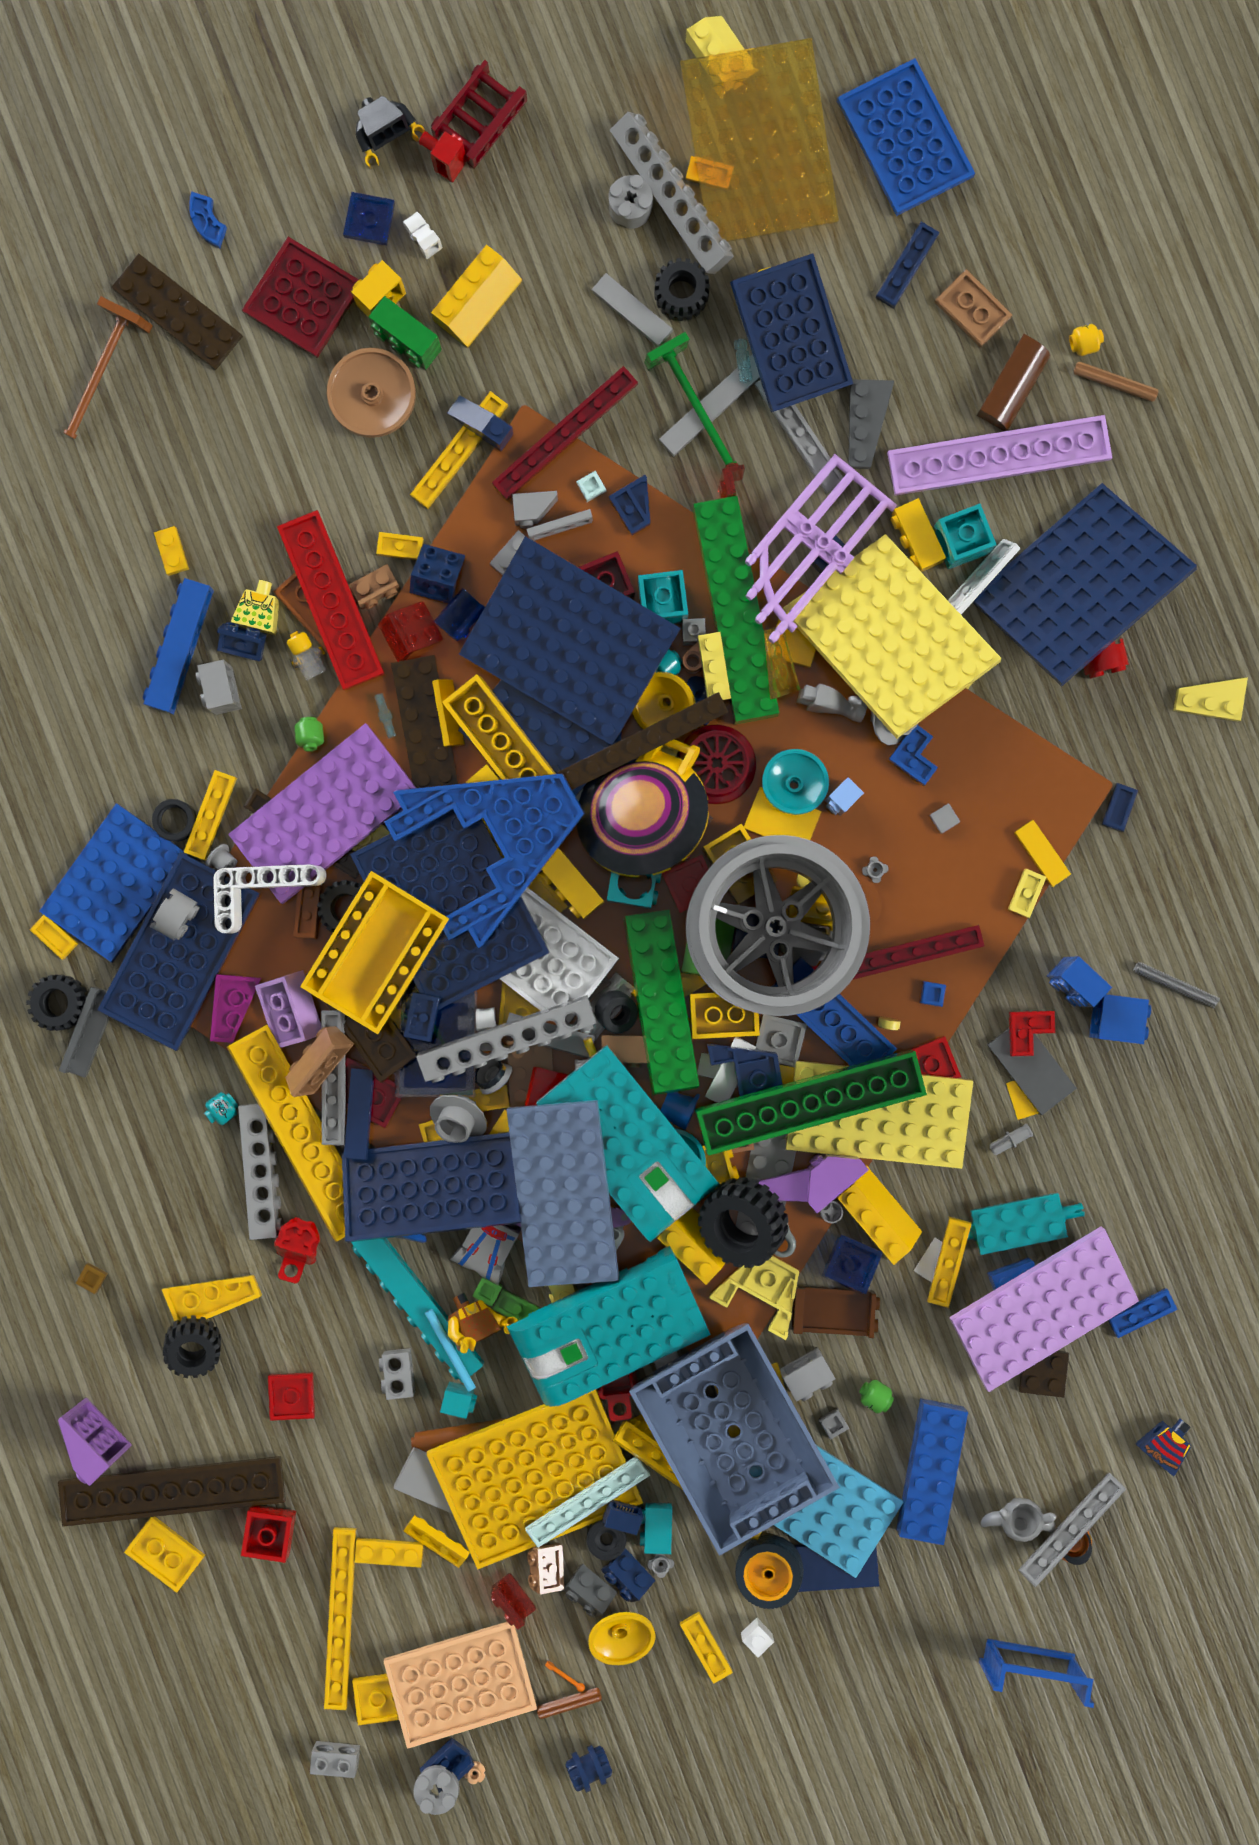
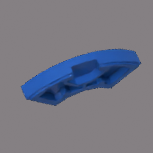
M191 191L189 211L193 224L202 238L220 249L227 227L215 218L213 199Z

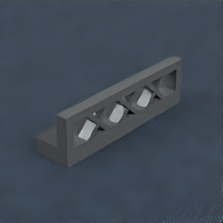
M99 987L90 988L59 1068L60 1072H70L84 1078L87 1077L110 1016L97 1010L107 990Z

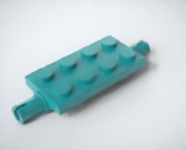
M1052 1193L970 1210L972 1223L967 1240L973 1239L976 1241L979 1254L984 1255L1068 1237L1065 1225L1066 1220L1084 1217L1085 1212L1082 1211L1084 1208L1082 1203L1063 1207L1059 1193Z

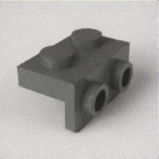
M584 1564L579 1566L569 1583L564 1585L563 1590L570 1601L578 1602L584 1607L583 1611L591 1617L603 1615L617 1594L616 1590Z

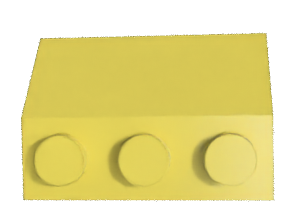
M722 16L705 17L686 29V43L721 95L758 72V68Z

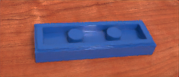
M1165 1288L1140 1300L1109 1319L1108 1322L1115 1336L1120 1338L1178 1309L1168 1289Z

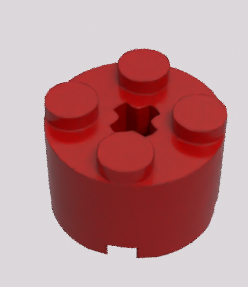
M1123 638L1118 640L1119 644H1116L1115 641L1089 662L1083 668L1084 674L1089 675V678L1092 679L1103 676V671L1111 669V673L1126 670V665H1129Z

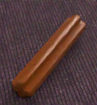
M594 1688L538 1705L539 1719H544L599 1702L602 1699L599 1688Z

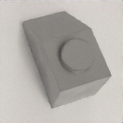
M557 491L513 494L516 526L520 525V528H531L533 524H538L558 501Z

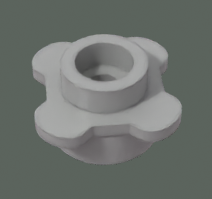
M871 857L869 864L862 868V874L868 875L874 883H879L883 874L888 872V866L878 861L877 857Z
M656 1554L652 1560L648 1561L647 1566L649 1569H653L659 1578H663L669 1569L674 1567V1561L668 1559L665 1554Z

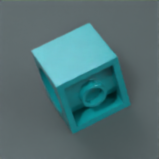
M981 503L943 517L933 527L946 556L944 562L948 570L988 555L997 545Z
M683 570L638 575L639 597L642 606L673 624L682 623L683 619H688Z
M611 872L607 902L651 909V906L657 903L658 891H655L654 888L655 883H660L662 873L646 875L648 879L651 878V890L649 893L644 892L640 895V899H630L625 896L626 893L622 887L620 889L618 887L620 875Z

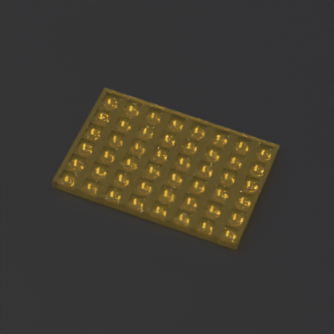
M812 38L680 61L702 204L707 210L706 216L718 226V233L721 238L730 242L838 223L839 217Z

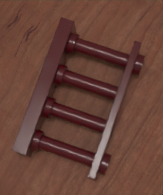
M486 60L473 69L471 78L442 115L437 116L431 125L432 135L436 139L444 132L450 135L455 134L462 139L464 149L466 150L467 164L474 169L527 102V92L519 86L515 92H511L488 75L490 71ZM481 82H484L506 99V104L502 109H497L475 92ZM468 99L493 116L489 126L482 125L461 109ZM455 116L479 133V138L475 143H470L448 126Z

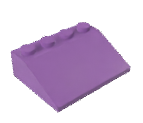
M87 1398L83 1399L58 1419L73 1470L76 1472L77 1478L89 1486L132 1446Z

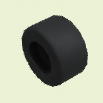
M613 990L604 993L598 999L594 1014L598 1023L607 1031L620 1034L634 1026L638 1018V1008L636 1003L624 992ZM622 1005L621 1013L616 1018L611 1019L610 1014L616 1006Z

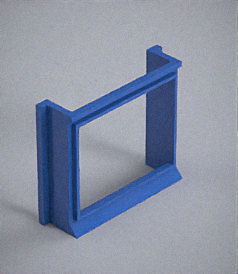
M987 1639L984 1658H979V1664L993 1691H1003L1006 1672L1069 1682L1083 1705L1094 1708V1702L1091 1699L1094 1679L1087 1678L1076 1661L1075 1654ZM997 1648L1069 1660L1067 1674L1005 1663Z

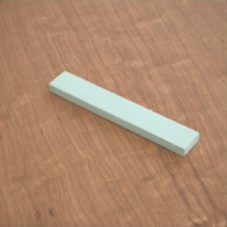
M633 1457L525 1527L526 1532L539 1548L649 1477L650 1472L641 1460Z

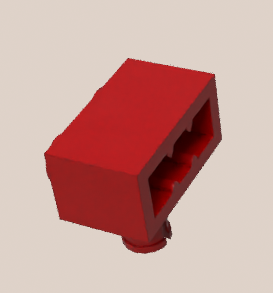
M427 131L423 132L419 139V144L431 151L430 155L434 171L453 183L467 162L462 139L455 134L450 135L444 132L438 140Z

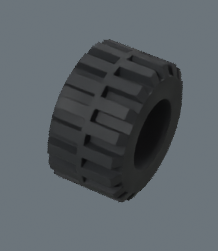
M676 258V263H673L672 260L667 262V267L663 265L660 268V273L656 275L654 289L656 305L658 309L662 308V314L666 315L668 313L669 318L672 320L674 317H678V321H683L684 317L687 318V321L691 320L692 315L696 317L700 315V310H704L706 302H708L710 290L709 277L705 275L703 267L699 269V263L695 261L692 264L690 263L691 259L686 258L685 262H682L681 258ZM685 281L693 286L695 292L688 298L680 299L670 293L669 287L675 282Z
M342 880L332 883L333 885L326 887V891L321 893V900L317 905L319 907L318 917H321V923L327 927V930L334 932L341 921L335 913V905L338 899L344 895H350L355 898L362 884Z
M50 975L39 979V983H34L32 986L34 990L28 993V996H31V998L26 1000V1005H30L31 1008L27 1010L28 1014H33L34 1016L31 1018L33 1022H38L39 1027L47 1028L46 1030L50 1031L66 1030L76 1026L87 998L84 994L87 992L86 988L80 986L82 983L74 980L71 976ZM58 989L63 991L68 999L67 1010L61 1016L53 1014L48 1006L51 993Z
M191 1315L190 1319L185 1316L182 1317L181 1322L176 1320L173 1326L168 1328L164 1340L163 1360L165 1364H168L167 1368L170 1371L175 1370L174 1374L177 1376L183 1374V1378H188V1376L198 1378L199 1374L204 1376L207 1375L208 1370L212 1371L215 1364L219 1361L221 1350V1334H219L218 1327H213L214 1323L211 1320L206 1322V1318L202 1316L200 1319H197L196 1315ZM188 1342H196L204 1348L191 1352L183 1349L181 1345Z

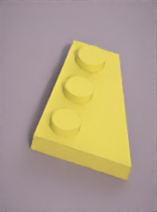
M1248 677L1179 688L1176 692L1173 711L1239 722L1242 717Z

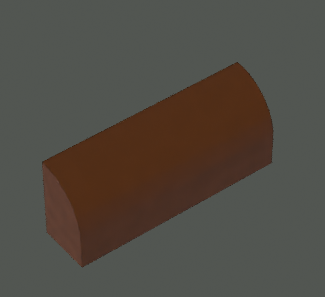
M1023 334L976 416L1003 431H1008L1050 358L1049 351L1038 341Z

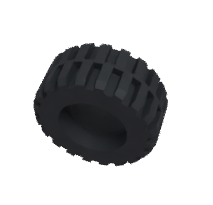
M739 1177L738 1180L737 1178H732L721 1183L704 1201L699 1211L698 1225L701 1226L699 1231L701 1237L705 1238L704 1243L707 1248L710 1247L713 1250L712 1254L716 1257H721L723 1262L727 1264L733 1263L735 1267L741 1268L744 1265L745 1268H753L754 1266L764 1264L782 1245L788 1233V1215L784 1213L786 1208L783 1202H779V1196L775 1192L772 1193L767 1185L764 1184L762 1186L759 1184V1181L754 1179L748 1181L746 1177ZM729 1210H737L746 1214L754 1222L758 1235H750L738 1229L731 1220Z

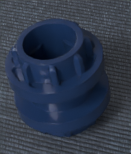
M592 1744L586 1747L588 1754L579 1757L577 1752L571 1754L572 1758L566 1761L565 1766L576 1791L584 1789L587 1793L591 1791L589 1784L599 1780L602 1786L607 1784L606 1778L612 1775V1769L603 1747L593 1748Z

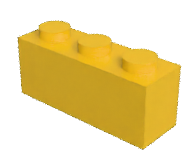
M919 498L895 508L892 512L891 521L894 528L899 529L902 535L900 541L904 549L908 548L911 555L909 560L921 572L943 563L946 556Z

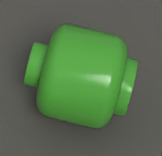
M315 717L301 718L295 724V743L302 747L304 751H315L318 746L324 743L323 724L317 721Z
M872 1380L870 1383L865 1382L859 1391L861 1394V1404L877 1414L882 1411L886 1412L894 1400L892 1390L878 1380Z

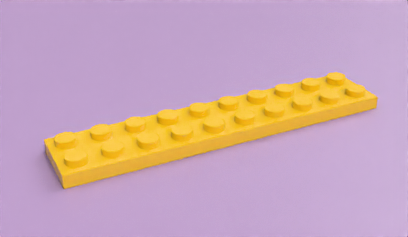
M265 1025L227 1046L330 1234L334 1241L337 1242L345 1237L342 1158L334 1145H322V1122L307 1095L293 1097L290 1094L286 1076L289 1074L291 1066L268 1025Z

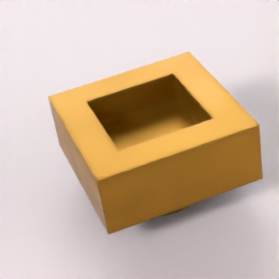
M87 1263L75 1284L96 1294L108 1273Z

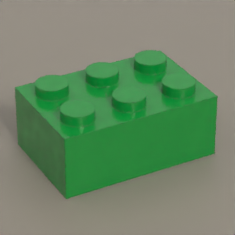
M386 296L382 298L369 315L371 328L374 330L373 334L382 342L386 340L392 344L391 348L399 355L404 353L408 356L409 362L416 368L421 366L427 370L442 350L439 338L435 333Z

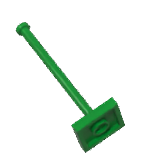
M683 332L647 353L644 364L649 371L663 362H668L726 465L725 470L728 472L737 467L738 464L731 458L675 358L678 353L687 348L690 340L687 333Z

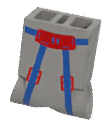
M516 1224L472 1228L465 1241L451 1256L450 1260L464 1268L476 1271L483 1278L499 1285L506 1258L521 1232V1227Z

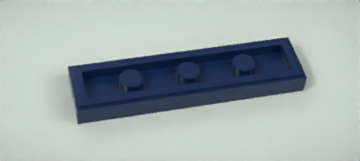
M922 221L920 222L878 291L876 299L893 309L895 308L940 232Z
M351 1068L344 1158L363 1160L368 1158L375 1075L372 1070Z

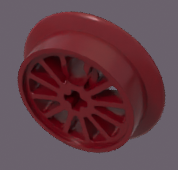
M708 725L695 730L684 740L683 743L689 746H697L703 743L710 754L708 756L700 751L699 755L707 761H695L693 764L707 766L696 773L698 776L706 771L710 772L703 783L708 797V804L728 803L739 798L747 791L755 776L756 757L750 742L743 734L728 726ZM719 738L727 740L721 753H719ZM707 739H715V753L712 752L706 741ZM730 743H733L738 749L725 756L724 753ZM679 751L677 758L684 760L686 754ZM737 753H740L743 761H727V759ZM712 759L716 761L720 759L722 761L720 764L722 768H713ZM732 765H742V773L739 774L738 770ZM732 770L735 778L732 781L724 780L722 777L723 771ZM712 774H715V789L706 787ZM719 780L727 788L719 789Z

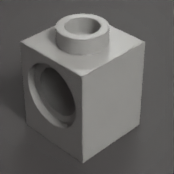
M705 618L683 619L682 621L683 646L695 645L698 642L697 636L706 634Z

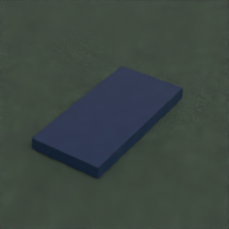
M794 1545L801 1556L804 1569L802 1584L798 1592L879 1586L877 1546L855 1578L807 1546Z

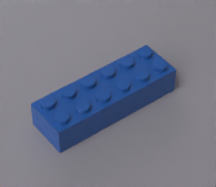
M920 1398L902 1495L904 1503L900 1507L896 1527L899 1537L944 1545L968 1411L964 1406Z

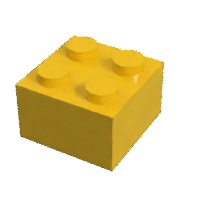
M383 260L379 264H374L369 269L368 275L363 280H358L351 291L357 307L367 317H369L384 296L397 304L406 294L401 277Z

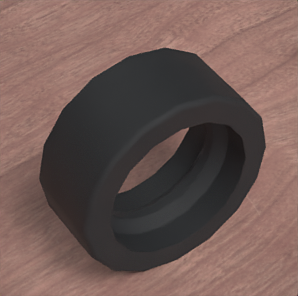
M168 799L161 802L155 808L152 814V825L160 837L169 841L179 842L190 836L197 817L189 804L178 799ZM173 807L182 809L187 816V825L179 833H170L162 825L164 812Z

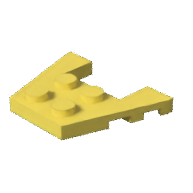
M772 1256L764 1264L754 1266L753 1268H745L743 1265L710 1294L709 1298L727 1308L737 1289L741 1288L778 1309L768 1327V1331L786 1340L799 1270L775 1256Z

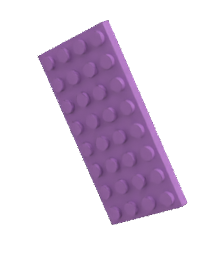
M365 723L228 835L253 867L315 865L321 866L326 870L380 827L384 821L402 809L393 793L394 791L416 789L417 787L369 725ZM315 869L310 873L311 880L317 877ZM293 870L288 875L290 882L295 879V872ZM271 871L267 874V881L269 883L274 878ZM305 886L269 889L278 901L284 904Z

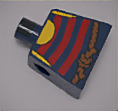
M1181 1418L1172 1428L1161 1421L1138 1440L1136 1445L1174 1477L1191 1448V1444L1182 1438L1191 1427Z

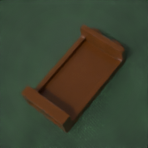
M797 1286L793 1301L792 1332L793 1334L810 1332L868 1336L874 1339V1333H878V1319H875V1310L879 1311L880 1298L876 1297V1293L872 1290Z

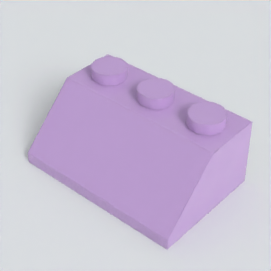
M303 970L255 985L268 1027L280 1048L314 1038L319 1030H321V1022L311 993L300 987L305 979Z

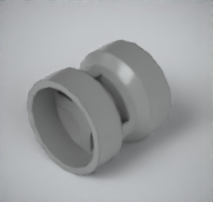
M833 1200L819 1214L826 1222L837 1223L843 1216V1208L836 1200Z

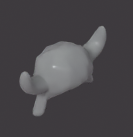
M1014 1498L1000 1511L986 1514L981 1520V1526L984 1528L1002 1526L1009 1538L1019 1542H1026L1036 1538L1041 1530L1052 1534L1056 1529L1054 1522L1056 1515L1051 1512L1043 1514L1039 1506L1030 1499Z

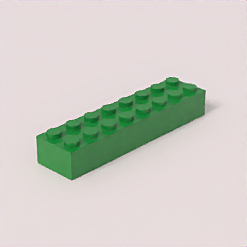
M662 910L625 916L623 922L652 1096L697 1089L699 1087V1080L670 911Z

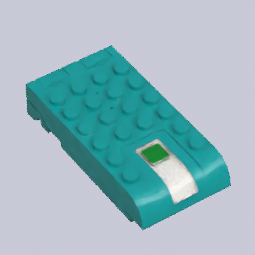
M606 1044L541 1097L536 1104L545 1105L598 1100L609 1194L645 1238L651 1242L716 1189L720 1183Z
M670 1246L658 1251L657 1254L647 1258V1261L619 1271L618 1281L593 1283L507 1326L545 1405L552 1407L568 1403L711 1335Z

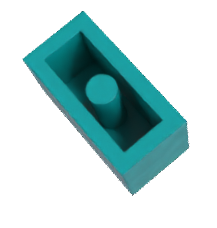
M449 1381L440 1413L467 1419L468 1413H473L478 1396L474 1394L475 1389L468 1392L465 1385Z
M645 1503V1510H642L644 1517L641 1523L645 1524V1532H640V1546H644V1554H671L672 1503Z

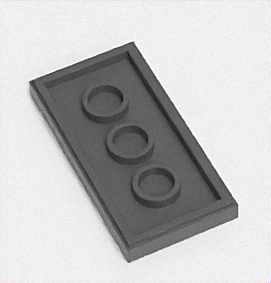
M1008 1028L989 1042L987 1046L1039 1114L1043 1115L1077 1088L1035 1034H1033L1034 1056H1010V1031Z

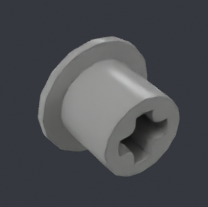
M227 844L216 847L206 860L208 867H216L218 870L222 868H235L237 864V859L229 853Z

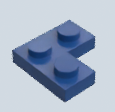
M917 725L909 735L905 736L888 760L925 786L938 768L921 755L933 736Z

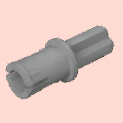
M1024 1124L1010 1133L1007 1131L1005 1136L990 1143V1150L994 1155H998L1011 1147L1016 1148V1144L1032 1137L1033 1133L1030 1127Z

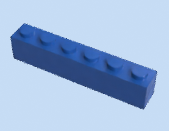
M184 578L183 583L179 584L177 588L178 599L176 604H173L171 607V620L169 625L165 626L163 632L165 639L163 645H160L157 650L156 667L153 666L149 676L151 682L149 688L147 687L143 693L144 705L174 715L214 592L210 586Z

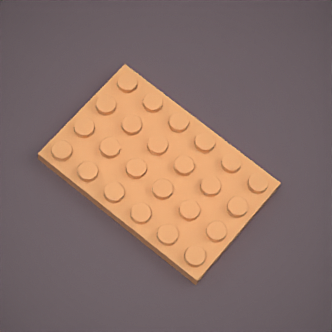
M514 1620L384 1658L386 1673L407 1749L537 1710L536 1700Z

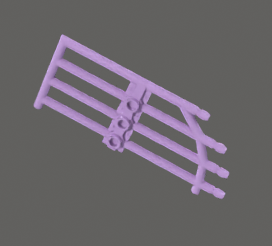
M836 454L831 457L745 561L746 565L751 566L760 557V578L752 586V589L747 592L746 598L752 600L757 595V592H760L763 588L768 602L761 610L762 612L756 616L755 622L761 624L772 611L781 621L768 638L771 643H775L786 629L793 633L798 627L793 621L835 570L841 574L854 559L850 552L885 509L888 508L892 512L897 506L896 503ZM835 466L838 467L846 475L812 516L807 519L798 510ZM851 481H855L863 489L830 529L824 533L816 526V523ZM871 494L880 503L848 542L841 547L833 540L834 536L868 495ZM785 528L794 537L768 567V546ZM802 542L811 549L810 553L774 595L770 578ZM819 556L828 563V566L790 612L786 614L779 605L780 601Z

